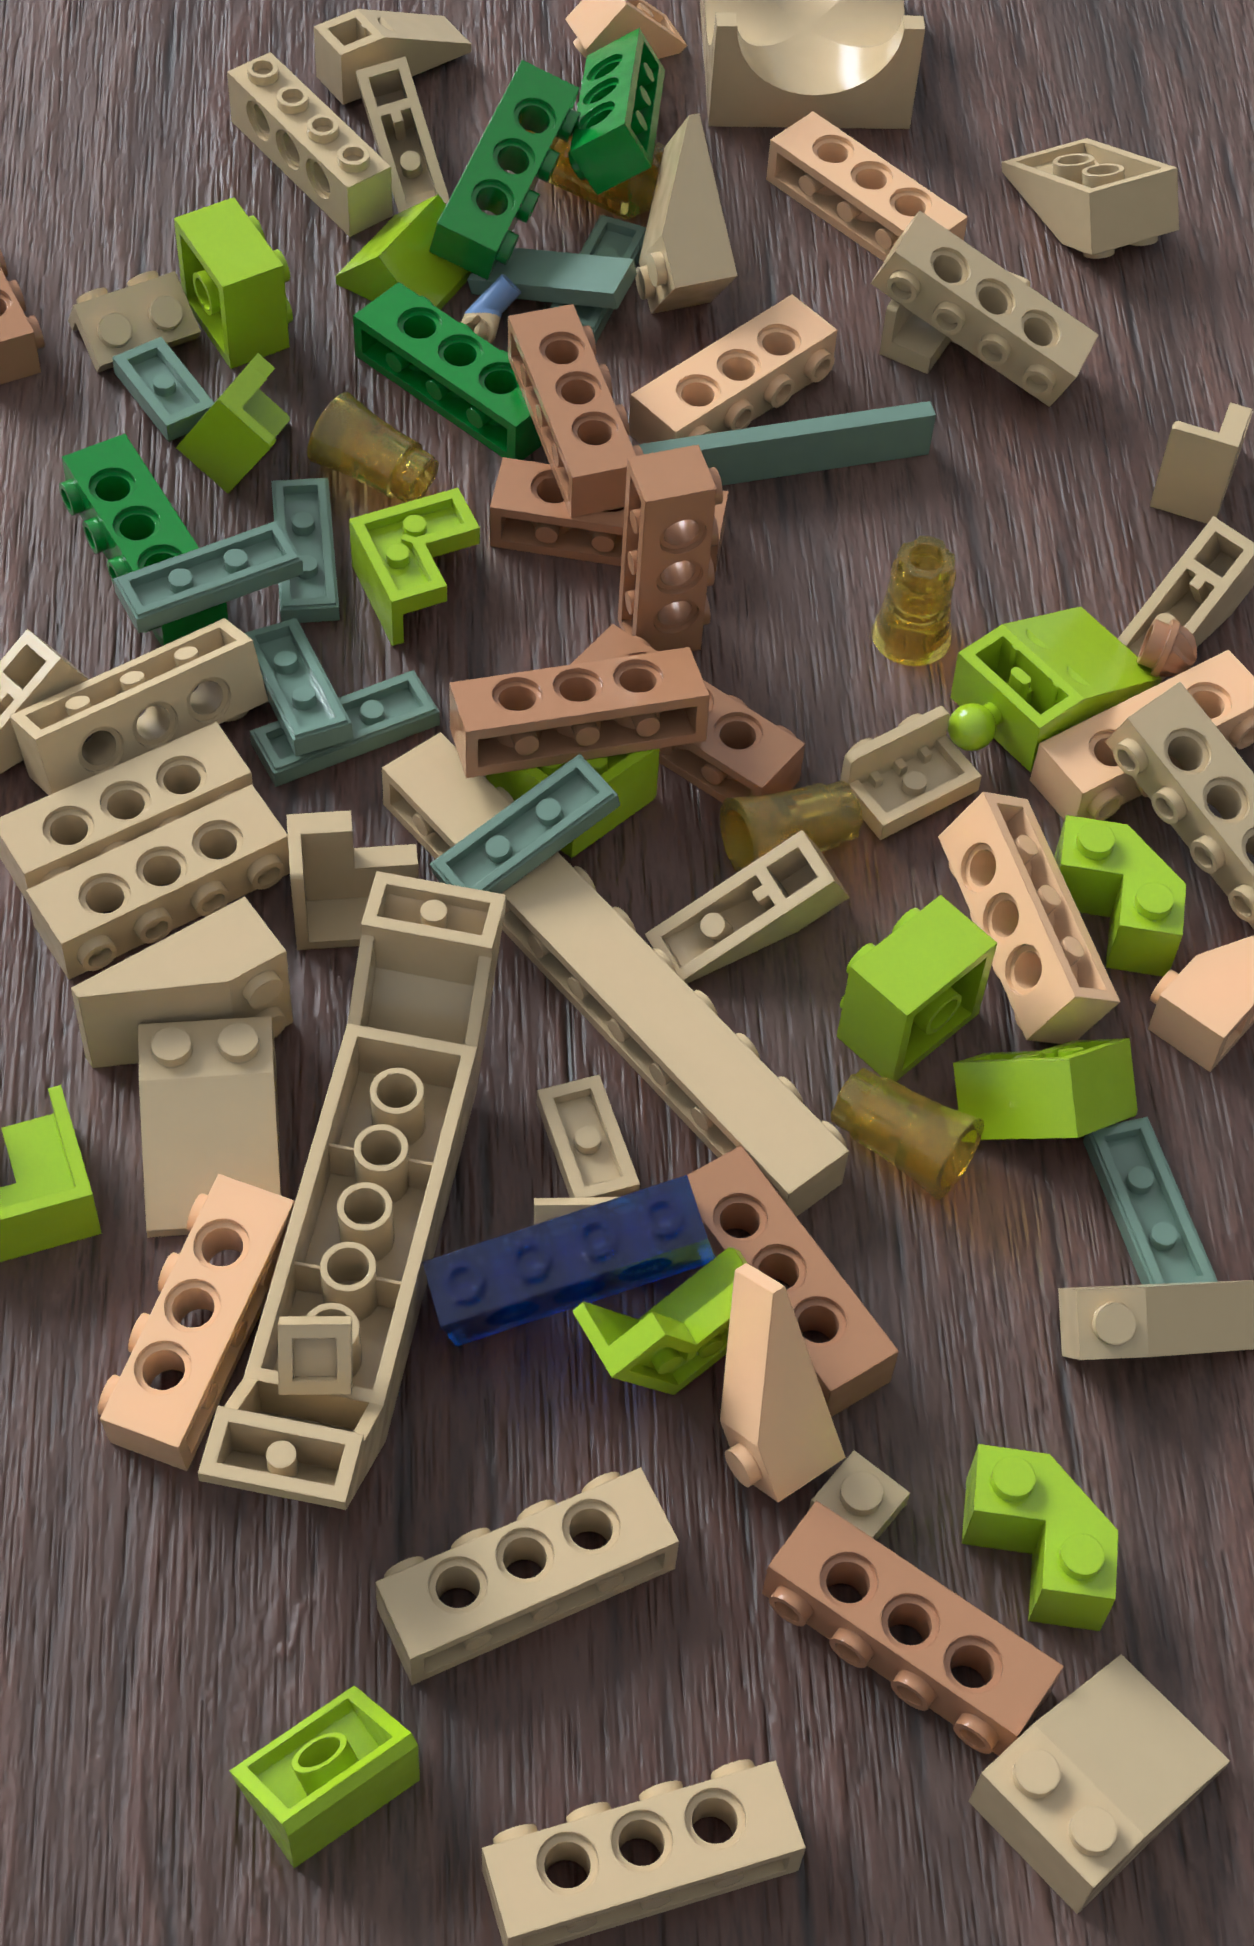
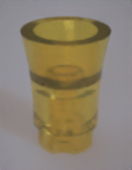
M349 392L339 394L324 409L311 433L307 449V456L310 462L340 472L368 485L390 499L396 497L405 503L425 496L428 488L435 480L439 467V462L435 460L433 455L423 450L419 442L382 420Z
M919 536L912 542H904L897 553V558L892 564L883 604L872 625V639L876 648L885 657L896 663L907 666L928 665L941 659L950 649L952 643V595L956 581L955 554L946 548L943 540L933 536Z
M838 781L828 785L816 783L794 790L759 796L731 797L724 800L720 811V828L724 847L736 872L750 865L801 830L823 852L839 847L841 842L858 838L859 829L863 825L859 800L853 794L850 785L845 781Z
M862 1068L856 1074H852L845 1082L831 1112V1122L849 1132L852 1140L875 1152L904 1172L936 1200L943 1198L949 1193L961 1178L978 1148L984 1129L983 1119L944 1106L910 1090L887 1076L880 1078L865 1068Z

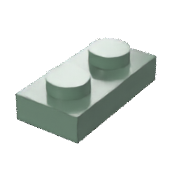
M162 337L112 357L115 375L168 442L188 434L214 404L213 400Z

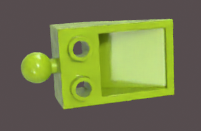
M1081 606L1005 623L958 652L950 698L960 707L950 716L948 733L952 742L965 751L981 750L988 746L994 738L1031 772L1039 743L1160 684L1162 678L1151 675V668L1138 664V657Z

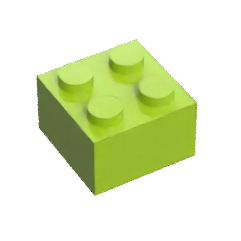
M234 197L175 217L174 224L181 286L196 320L230 369L249 363L257 353L265 357L289 348L288 323L293 321V313L286 297L285 283L290 281V271L282 252L278 249L272 250L266 242L262 227L254 215L248 217Z
M942 895L938 896L922 910L918 908L910 909L899 919L888 937L876 946L873 943L866 944L850 960L846 969L849 975L845 995L840 1002L842 1011L837 1038L890 1085H893L979 1014L997 942Z

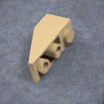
M356 9L314 26L316 77L343 105L362 98L356 76L357 70L406 56L411 75L415 76L471 52V43L445 16Z

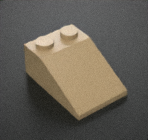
M700 113L689 115L665 146L639 258L640 267L636 268L637 275L635 277L638 293L642 300L648 299L651 314L710 303L738 276Z
M1088 138L1001 162L1002 173L1063 245L1083 252V256L1086 258L1100 259L1110 257L1115 254L1116 248L1126 245H1151L1158 241V236L1179 230L1177 167Z
M245 896L71 988L85 1057L92 1068L139 1063L138 1024L272 1016L275 1038L286 1026L293 1023L286 950Z
M272 1016L138 1024L139 1096L147 1237L189 1235L187 1221L191 1208L201 1193L209 1194L218 1174L282 1196L277 1067Z
M1121 1654L1033 1723L981 1773L968 1802L1078 1914L1227 1767L1230 1760Z

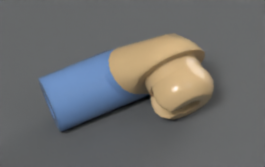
M501 274L466 310L461 323L469 326L475 334L491 344L496 338L502 313L521 294V291L507 276Z

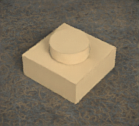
M280 1316L278 1321V1395H352V1316Z
M854 1450L811 1499L809 1509L817 1500L877 1540L907 1505L910 1492Z

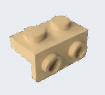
M148 271L130 279L127 282L128 287L108 293L107 288H97L84 293L76 299L77 304L73 305L68 322L72 331L79 330L97 373L113 368V356L156 338L162 337L171 348L199 337L201 330L175 271L161 276L158 275L157 271Z
M939 706L923 715L920 713L913 714L903 720L898 727L874 739L865 738L860 740L844 756L839 791L880 840L979 790L982 775L946 735L950 714L943 706Z

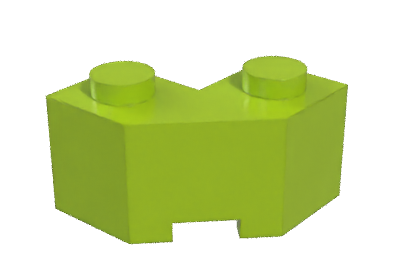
M1066 815L1054 858L1079 912L1110 917L1106 968L1163 977L1171 970L1183 936L1186 883L1128 824Z
M978 1444L966 1479L962 1544L1032 1554L1028 1621L1100 1631L1116 1599L1117 1528L1050 1454Z

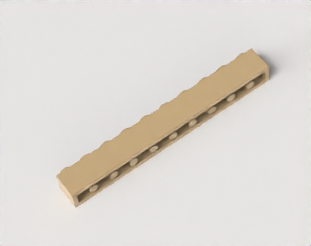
M441 732L382 767L383 805L434 859L441 856L514 802L511 795L504 788H495L484 776L466 778L456 747ZM557 852L501 893L506 895V908L502 927L504 933L718 1158L742 1145L796 1217L842 1184L849 1150L844 1138L836 1127L827 1121L821 1122L803 1104L802 1097L793 1083L785 1077H777L760 1060L759 1053L750 1039L742 1033L735 1034L718 1017L716 1008L708 996L700 990L693 991L677 975L676 969L666 953L659 948L652 949L637 934L629 916L617 906L612 908L597 893L593 881L581 867H572Z

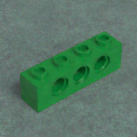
M640 28L587 55L584 75L581 81L579 102L577 103V111L581 115L578 123L574 125L568 158L577 177L582 181L587 179L597 195L652 167L665 69Z
M521 60L437 222L429 250L430 253L486 280L490 277L497 261L504 265L508 263L519 238V235L512 231L518 220L526 224L528 223L540 197V194L533 190L539 179L548 183L561 154L555 151L554 148L559 139L567 143L569 142L573 134L574 125L579 121L581 113L573 109L579 87ZM504 170H510L515 174H510ZM481 210L490 211L495 215H488Z
M400 282L353 315L354 348L357 358L502 458L524 460L542 446L509 362L508 352L499 350L475 334L469 326L456 321L435 307L429 299L419 296Z
M125 433L62 456L66 480L59 483L62 500L71 516L80 514L83 519V530L95 554L101 552L105 554L108 559L107 568L112 582L116 577L199 548ZM225 602L144 633L153 631L161 646H164L225 618L228 620L227 603Z

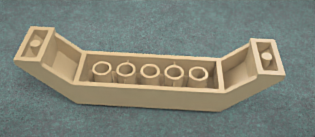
M376 871L361 922V938L346 1030L245 1374L224 1406H217L198 1470L199 1481L346 1510L385 1444L477 1092L506 908L505 894ZM280 1316H352V1395H278V1321Z

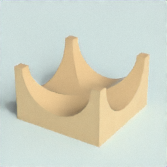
M700 0L708 126L790 127L813 111L838 128L910 129L925 24L924 16L905 15L904 0Z

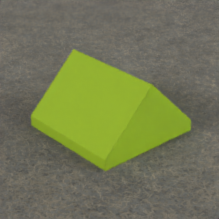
M439 194L394 215L335 276L336 284L373 301L400 282L419 296L429 299L435 307L441 310L468 281L467 279L471 272L429 252L437 222L446 207Z
M355 1685L229 1770L234 1781L293 1868L299 1866L420 1781L418 1744L413 1734Z

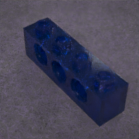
M688 1175L422 1263L440 1327L457 1347L575 1308L582 1302L590 1303L706 1265L715 1258V1254Z

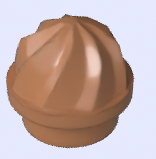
M1154 619L1142 643L1137 663L1151 668L1150 674L1153 676H1176L1188 670L1196 662L1197 646L1195 637L1177 620L1172 619L1168 624Z

